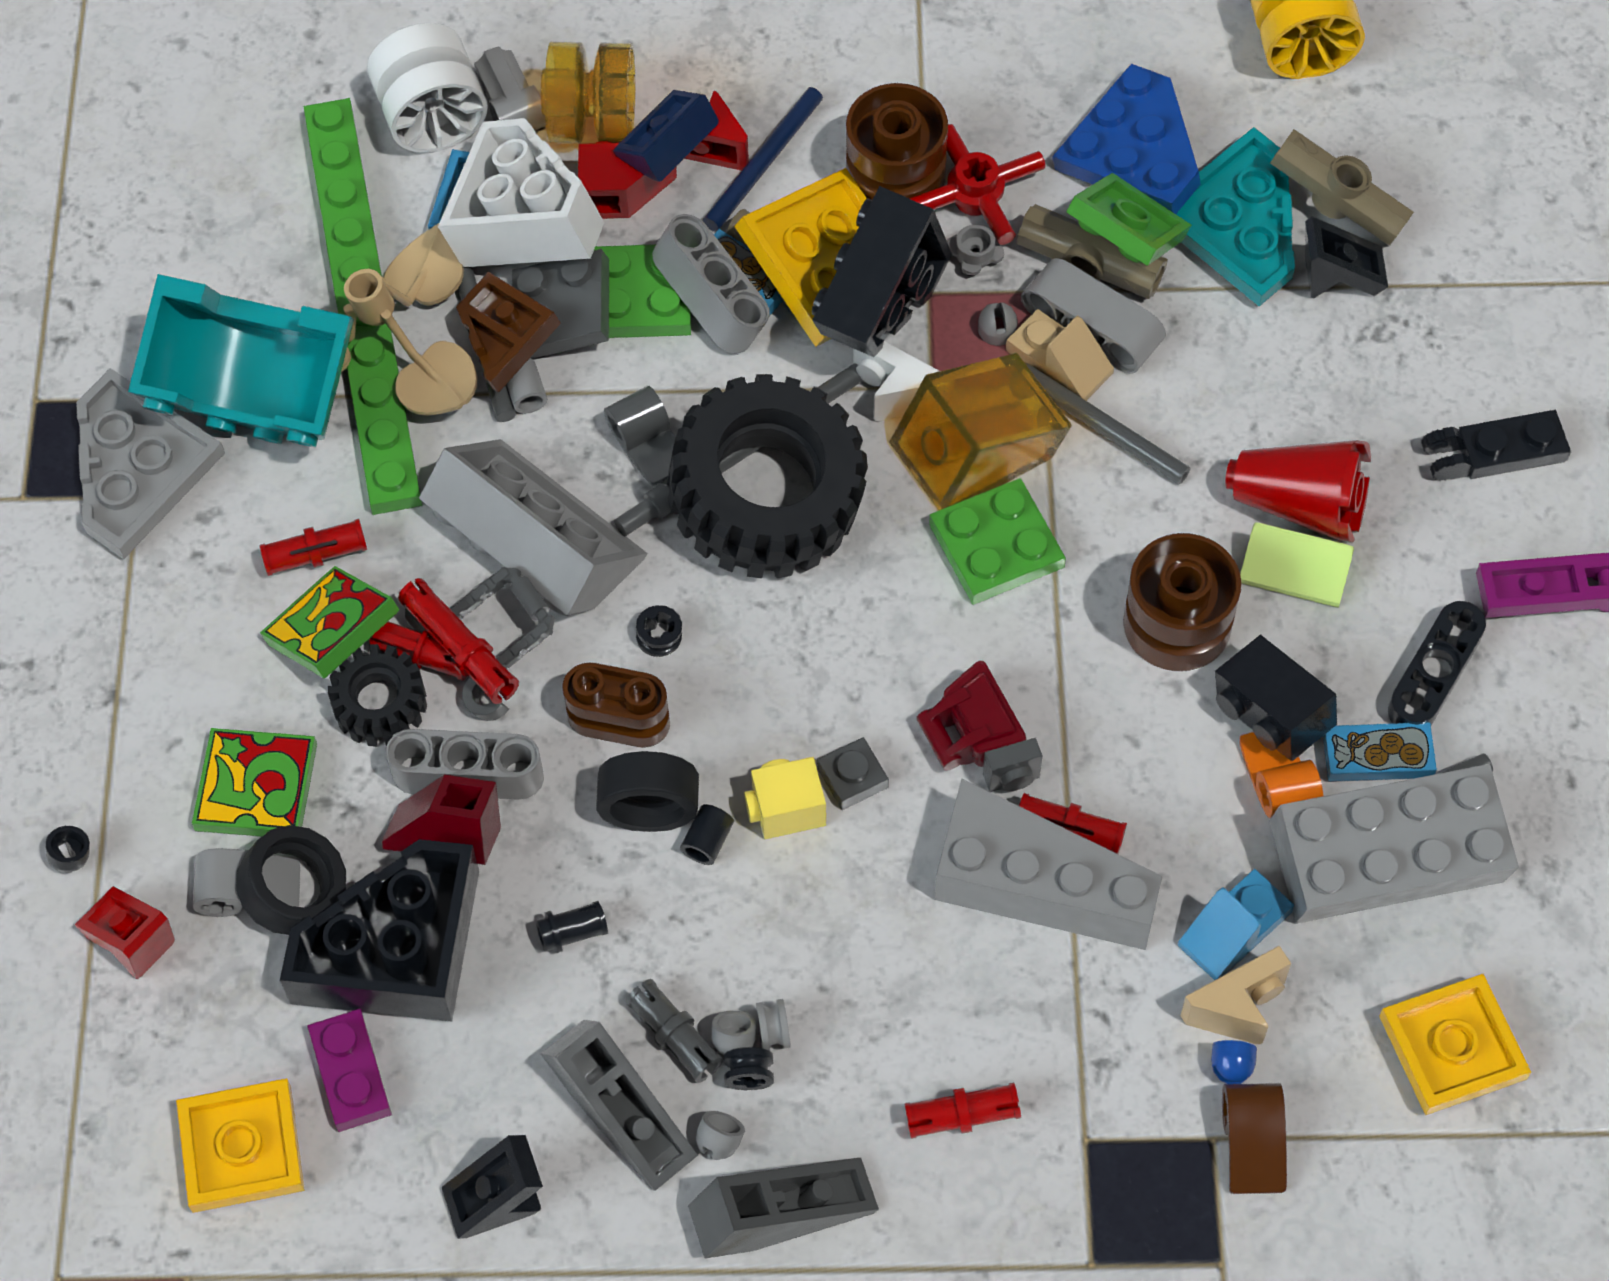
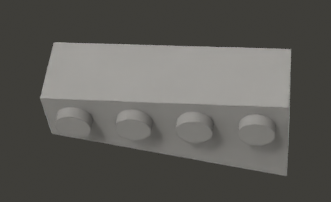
M961 779L936 873L935 900L1146 950L1162 876L971 782Z

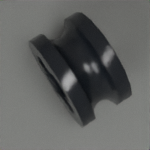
M655 605L646 608L640 613L636 622V641L644 653L653 657H663L671 654L679 647L682 640V621L680 615L674 609ZM658 623L667 625V632H663L661 638L651 637V630H655Z
M743 1047L726 1052L724 1054V1065L730 1068V1071L724 1074L725 1085L732 1089L744 1091L770 1087L774 1084V1073L768 1070V1067L773 1064V1053L756 1047Z

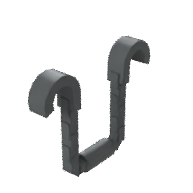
M501 567L497 573L490 576L478 588L471 591L450 609L462 620L464 616L480 606L487 598L504 587L506 583H512L510 586L511 591L532 620H538V625L496 658L507 669L523 658L526 653L542 643L545 638L552 635L555 617L548 615L549 606L526 576L521 577L519 569ZM405 608V619L408 626L415 631L423 633L426 629ZM470 677L462 690V700L465 707L479 719L486 721L497 720L504 716L509 708L503 703L494 704L491 702L487 705H480L479 697L483 690Z

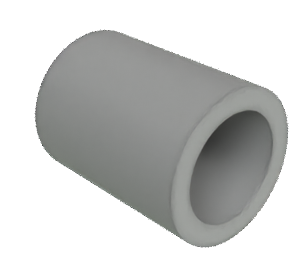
M530 358L506 384L515 411L523 414L541 409L548 400L536 363Z

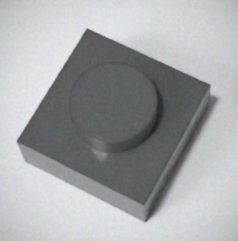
M864 737L817 759V768L841 810L889 788V778Z
M1036 738L985 752L983 776L989 792L1003 788L1006 791H1017L1032 784L1034 779L1040 778L1043 756Z

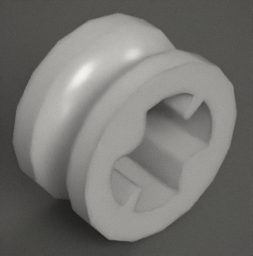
M776 1000L775 1005L772 1007L765 1006L763 1002L756 1003L762 1048L770 1051L773 1044H780L783 1046V1049L790 1048L784 1000Z

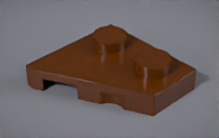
M487 272L456 306L462 323L468 330L472 347L484 368L485 378L493 390L498 393L561 324L553 311L490 272Z

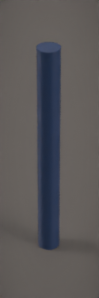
M807 88L703 218V222L711 231L717 232L823 100L822 94L816 88Z

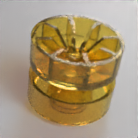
M550 41L547 50L546 68H543L541 75L542 115L545 116L549 143L581 144L586 133L588 117H594V129L598 142L620 143L634 129L636 78L633 44L601 42L596 52L594 69H591L590 73H588L587 54L582 42Z

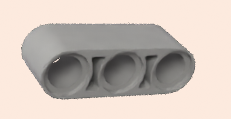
M677 215L671 220L652 252L653 261L712 340L721 349L729 353L737 354L744 352L750 347L767 323L770 316L769 307L707 225L693 215Z
M1052 259L1021 295L1022 303L1031 315L1039 309L1063 327H1066L1077 315L1082 318L1112 366L1124 373H1136L1166 337V330L1155 315L1063 259Z
M407 729L394 734L386 747V759L394 783L404 793L413 795L444 774L496 782L498 799H527L540 790L544 781L539 748L531 738L521 734ZM411 757L424 758L416 766H402L403 762ZM471 759L477 761L468 769L460 770L454 768L462 760ZM515 762L530 764L520 772L506 770Z

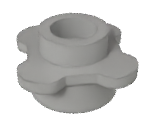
M974 224L961 229L957 237H952L947 242L952 256L957 257L962 264L961 270L967 275H977L982 267L990 263H999L1004 258L1003 247L995 244L993 232L983 225ZM978 249L980 251L976 253L972 252L971 250Z

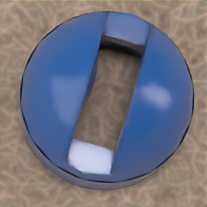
M1222 1040L1212 1044V1068L1220 1081L1227 1084H1241L1253 1074L1257 1058V1047L1255 1045L1236 1040Z

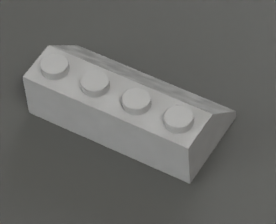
M501 439L444 448L419 497L421 501L434 510L433 514L440 522L455 527L466 535L474 549L482 554L492 556L506 568L519 569L521 577L526 576L538 593L544 597V601L549 608L562 615L569 616L595 609L648 554Z

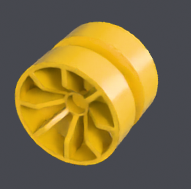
M1250 0L1255 21L1260 30V38L1268 66L1280 76L1302 79L1331 73L1350 62L1359 53L1364 44L1365 33L1357 6L1353 0Z

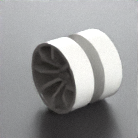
M434 23L412 25L389 35L377 45L370 55L367 64L368 76L378 101L382 105L391 134L396 143L401 147L414 152L440 151L464 141L481 126L487 114V100L477 76L472 70L471 62L461 38L453 29Z

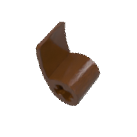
M1281 1083L1224 1084L1222 1089V1118L1224 1132L1229 1136V1192L1231 1194H1275L1285 1192L1287 1187L1286 1120L1284 1093Z

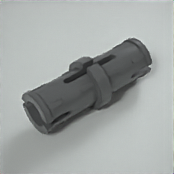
M653 979L645 980L642 982L645 991L642 992L638 986L634 988L626 999L627 1005L633 1008L656 1034L654 1041L662 1050L669 1049L691 1073L697 1083L706 1080L707 1075L704 1071L707 1069L711 1075L714 1074L723 1063V1057L717 1054L693 1027L695 1020L687 1011L680 1012L657 987Z

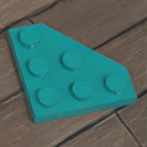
M1253 127L1199 171L1201 185L1176 215L1192 225L1181 243L1260 307L1293 279L1295 259L1292 249L1293 220L1289 176L1270 164L1280 147Z

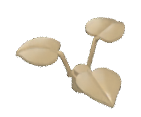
M439 223L421 234L404 248L390 263L384 277H381L375 270L361 269L351 274L344 285V293L350 304L345 305L343 310L347 316H351L354 320L349 342L355 338L357 317L361 322L372 326H380L386 323L414 362L404 367L398 374L395 383L396 395L400 403L410 412L427 416L461 409L463 405L470 402L477 388L475 366L471 357L462 347L452 342L438 341L432 344L421 356L392 315L395 307L394 299L407 307L411 306L415 300L423 305H434L453 295L459 288L464 276V268L438 228ZM348 347L342 371L348 367L351 361V353Z

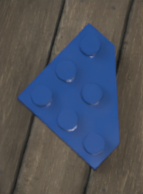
M1131 64L1052 156L1054 168L1059 172L1092 185L1107 175L1114 173L1174 214L1178 213L1201 185L1199 170L1171 78Z

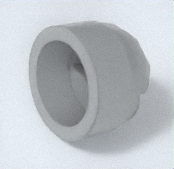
M1004 302L986 305L978 318V333L983 341L995 346L1006 344L1007 339L1017 330L1018 320L1013 308ZM995 317L1003 319L1004 328L996 329Z
M725 1011L717 1014L712 1021L711 1035L716 1050L724 1056L726 1052L733 1049L753 1047L756 1039V1020L751 1015L741 1011Z
M719 1111L705 1112L696 1135L699 1150L703 1154L708 1150L713 1151L712 1159L714 1160L726 1159L732 1156L739 1147L745 1133V1128L739 1120L729 1114Z

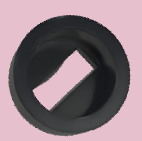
M61 826L54 829L46 839V857L49 864L56 871L68 874L79 870L86 864L90 854V841L82 829L75 826ZM65 843L71 858H65L58 846Z

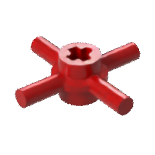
M948 124L946 151L955 166L949 173L947 185L909 199L934 210L955 202L957 208L967 215H983L1000 245L1010 243L1014 240L1016 234L998 201L1004 194L1006 183L1045 169L1046 165L1043 155L1040 151L998 166L996 160L988 154L982 152L969 153L955 126Z

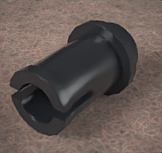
M599 901L553 915L551 911L544 912L545 918L536 920L538 936L544 951L554 949L556 953L563 952L562 946L608 934L607 922Z

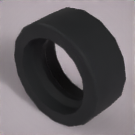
M639 751L609 758L600 765L598 771L596 811L604 821L631 831L658 832L685 826L695 819L698 811L699 773L694 765L685 759L663 752Z
M287 825L271 829L249 849L237 870L236 891L243 909L255 923L273 933L289 935L290 929L309 915L312 919L336 903L338 901L337 896L346 890V868L339 851L326 837L306 827ZM281 853L293 855L306 862L315 873L320 885V894L317 900L309 907L303 908L290 906L277 899L267 888L262 875V867L266 859L273 854Z

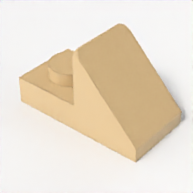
M1037 309L1006 341V351L1022 363L1030 364L1086 401L1114 371V367L1084 320L1078 315L1066 327H1063Z
M1278 946L1185 996L1180 1016L1188 1026L1253 1044H1262L1268 1030V1024L1253 1001L1257 1005H1262L1274 999L1284 990L1285 986L1283 984H1285L1291 962L1281 947Z

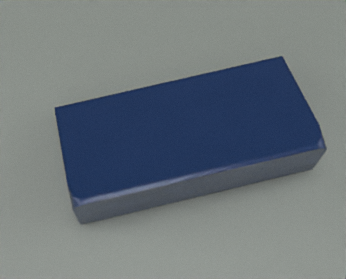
M673 90L613 151L618 158L652 180L660 182L718 125L719 120L706 95Z

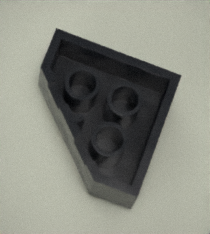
M879 186L873 200L867 198L862 204L856 220V225L859 228L851 244L846 242L840 248L834 263V270L837 272L829 288L823 287L818 292L812 306V315H814L812 320L820 334L871 357H875L883 348L884 340L880 337L885 332L896 335L911 319L913 310L909 309V307L914 302L923 306L931 298L952 256L934 209Z
M418 839L400 852L402 857L379 873L375 874L372 871L337 896L338 901L316 917L312 919L309 915L290 929L280 976V982L290 1004L349 1011L361 1009L362 1012L452 1022L479 876V867L473 845Z

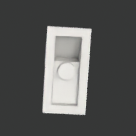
M884 341L883 348L875 357H871L853 348V364L856 363L858 365L856 368L858 375L872 386H881L874 395L873 419L875 421H884L940 410L947 403L948 375L886 341Z

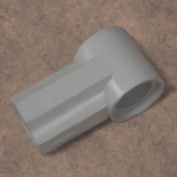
M498 46L484 51L482 57L474 63L476 75L489 99L493 121L525 118L534 130L548 126V117L542 98L534 85H528L512 50H503Z

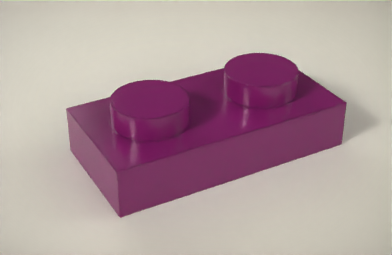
M361 1009L307 1025L338 1132L391 1116L392 1112Z

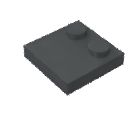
M602 249L594 250L591 259L548 261L512 270V286L553 311L561 322L558 328L531 356L532 359L609 341V258Z

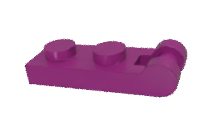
M1609 553L1479 563L1476 571L1485 618L1589 609L1609 612ZM1587 577L1597 580L1599 585L1589 586Z

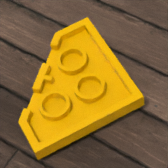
M847 168L743 216L734 226L815 347L831 338L820 334L812 320L814 317L812 315L814 300L821 288H829L837 272L834 270L837 254L844 243L851 244L859 228L856 225L859 210L867 199Z

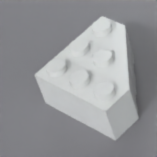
M525 118L482 122L438 228L463 267L591 259L605 222L582 181L574 172L569 171L547 142L541 140Z

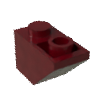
M444 774L398 805L382 840L383 849L401 852L418 839L473 845L477 863L486 865L501 829L496 782Z

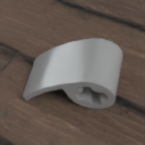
M215 848L203 850L196 855L193 908L196 912L212 917H227L235 915L242 910L243 907L236 891L237 870L248 850ZM273 854L266 859L262 867V875L266 886L277 899L290 906L299 907L300 862L296 859Z

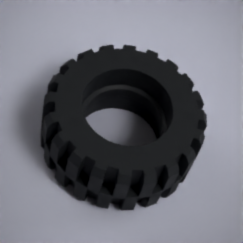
M756 374L755 382L746 383L745 377L727 381L725 392H722L718 387H714L702 396L701 405H692L684 416L682 428L677 431L667 479V485L670 487L668 495L670 510L676 515L679 514L677 527L684 538H690L693 535L696 537L694 549L704 558L714 554L720 558L718 567L733 572L734 567L738 566L748 569L747 577L761 579L764 571H774L776 578L792 576L796 565H799L802 570L807 571L819 565L822 554L824 556H831L840 547L843 536L849 534L854 523L867 482L864 479L868 469L867 454L860 450L863 439L856 426H846L849 414L840 404L836 403L831 407L826 402L827 393L815 386L811 392L799 387L801 383L799 379L786 376L784 383L773 381L772 374ZM754 446L775 448L789 454L804 467L813 484V492L800 502L788 506L766 507L745 500L730 488L721 474L720 462L730 454L743 448Z

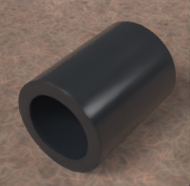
M701 805L680 846V850L693 861L704 865H713L734 824V819L727 812L716 806Z

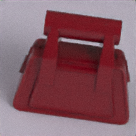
M978 661L944 690L942 700L933 708L922 711L916 717L944 771L974 762L977 766L983 767L985 752L1027 740L1023 728L984 661ZM953 725L961 737L954 744L945 729Z

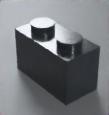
M1261 634L1215 670L1216 701L1223 713L1232 720L1240 719L1254 731L1262 745L1272 751L1277 749L1291 762L1337 725L1336 693Z

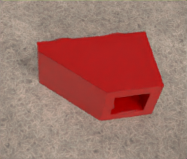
M600 141L579 144L578 178L582 181L602 219L630 218L677 178V166L662 181L658 182L650 179L618 158L613 150L619 143Z

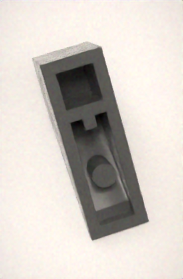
M581 1021L541 1053V1056L573 1099L653 1191H656L698 1156L600 1022Z
M861 1157L717 1177L688 1205L705 1259L756 1251L872 1215L879 1210Z

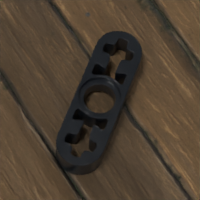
M1455 601L1442 609L1392 694L1388 706V716L1392 724L1409 723L1419 725L1430 722L1431 725L1433 724L1477 649L1485 631V616L1476 605L1466 601ZM1460 620L1468 624L1467 630L1465 629L1462 632L1456 645L1453 646L1447 642L1453 625L1458 624ZM1429 657H1440L1449 663L1451 673L1445 677H1434L1426 672L1423 667V661ZM1420 687L1427 693L1421 709H1418L1413 715L1406 712L1405 708L1407 704L1409 705Z

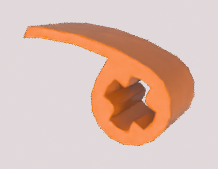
M1254 732L1240 736L1239 744L1258 799L1267 817L1271 818L1282 804L1323 796L1321 779L1312 760L1301 761L1298 756L1291 762L1277 749L1272 751L1262 745Z

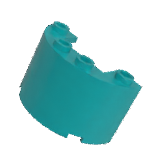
M157 274L128 392L144 398L143 408L173 415L174 409L206 417L205 426L211 429L235 434L236 427L241 426L254 429L253 437L263 441L282 444L284 436H287V441L308 447H316L318 440L325 439L354 320L351 316L302 306L301 312L225 296L219 294L206 284Z

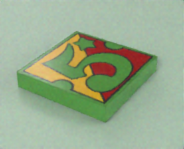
M334 566L264 628L260 634L270 647L324 679L395 616L399 608L392 597Z
M211 728L192 820L194 830L198 832L262 837L271 829L287 825L302 827L317 749L315 736Z

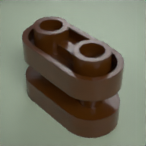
M591 662L579 664L566 674L562 685L566 712L570 726L578 734L589 738L641 748L651 747L660 743L668 734L670 717L667 692L662 681L656 676Z

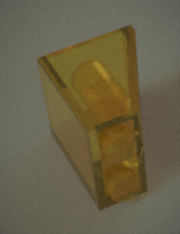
M1018 353L925 375L889 443L937 509L941 510L1004 485L1052 459L1072 424Z

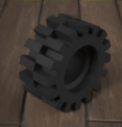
M379 644L369 645L370 654L363 656L359 647L353 653V662L346 659L339 665L341 672L334 670L329 678L332 686H328V696L335 719L338 721L343 733L346 734L349 731L351 739L357 743H360L364 736L368 746L377 747L378 737H384L387 746L393 734L410 729V724L417 728L422 722L420 712L426 713L427 702L425 697L427 695L420 669L416 663H412L410 655L403 651L398 656L396 647L387 645L385 654H381ZM384 681L392 683L397 688L396 699L384 708L366 709L358 702L360 691L369 684Z

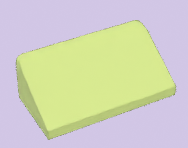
M1255 522L1240 573L1241 583L1339 608L1354 547Z

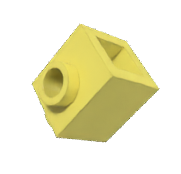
M814 756L791 762L787 759H776L763 764L759 769L751 770L752 790L744 792V799L750 823L760 821L764 840L826 826V801Z

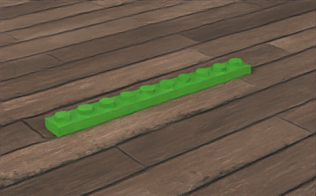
M350 98L303 106L338 314L346 315L343 310L344 306L350 304L344 293V285L351 274L361 269H372L377 271L382 277ZM357 317L355 338L348 342L347 346L351 353V361L347 370L372 514L377 515L423 506L422 501L419 499L421 494L406 409L396 395L395 383L399 369L392 331L386 323L380 326H372L361 322Z

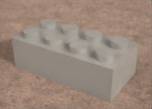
M1490 764L1282 804L1269 820L1289 900L1294 904L1292 912L1295 924L1503 883L1519 868Z

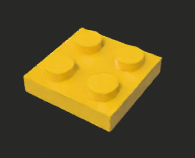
M1484 974L1399 1002L1381 1010L1380 1020L1425 1116L1525 1081L1531 1074V1070Z
M287 1078L176 1100L188 1207L192 1213L305 1191L292 1090Z

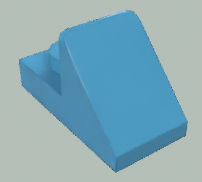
M1254 869L1231 891L1228 892L1222 887L1216 892L1178 941V946L1210 977L1216 980L1228 973L1292 913L1294 904Z

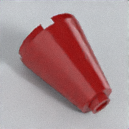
M1352 440L1242 450L1237 460L1230 459L1225 479L1226 489L1233 490V498L1238 502L1338 541L1353 543L1355 538L1352 531L1359 532L1366 508L1370 477H1364V473L1360 472L1361 461L1371 463L1370 444L1366 441Z

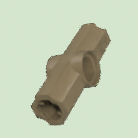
M1293 129L1270 162V164L1312 192V202L1322 215L1332 219H1342L1347 216L1389 246L1414 213L1411 209L1371 183V172L1368 166L1360 159L1348 155L1335 158L1295 129Z
M1037 204L1030 206L1017 234L1018 245L1052 259H1063L1099 281L1102 279L1147 299L1154 296L1167 266L1168 259L1162 256L1148 266L1143 263L1133 262L1119 252L1118 246L1103 236L1092 235L1082 229L1078 221Z

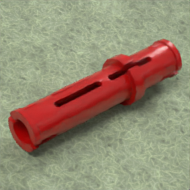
M415 579V584L419 590L411 581L407 583L399 593V603L452 656L456 662L454 667L465 677L470 676L494 704L502 703V698L498 695V692L506 701L510 699L518 689L519 680L492 654V651H494L493 647L484 638H477L433 592L424 579Z

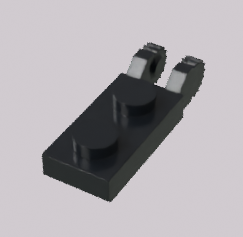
M1556 409L1461 426L1459 429L1455 427H1447L1442 430L1437 429L1427 433L1421 439V444L1426 454L1461 451L1459 454L1441 457L1432 463L1430 470L1433 479L1435 478V480L1439 481L1468 476L1470 479L1564 463L1568 461L1571 453Z

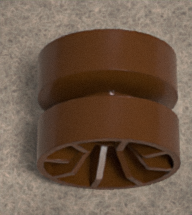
M890 83L874 87L864 92L854 101L846 119V168L866 198L873 200L879 186L906 198H912L944 186L946 178L948 119L942 104L928 91L904 83Z
M1190 533L1166 535L1152 541L1143 548L1132 566L1123 618L1125 635L1133 650L1148 663L1170 671L1195 670L1214 661L1224 651L1230 639L1241 593V576L1235 560L1226 549L1215 541Z

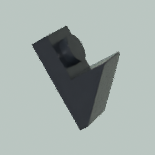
M1313 216L1305 221V261L1311 298H1316L1338 282L1347 284L1372 296H1376L1388 288L1382 246Z
M508 1135L441 1187L458 1239L472 1237L534 1215L541 1210L536 1192L543 1185L526 1135Z

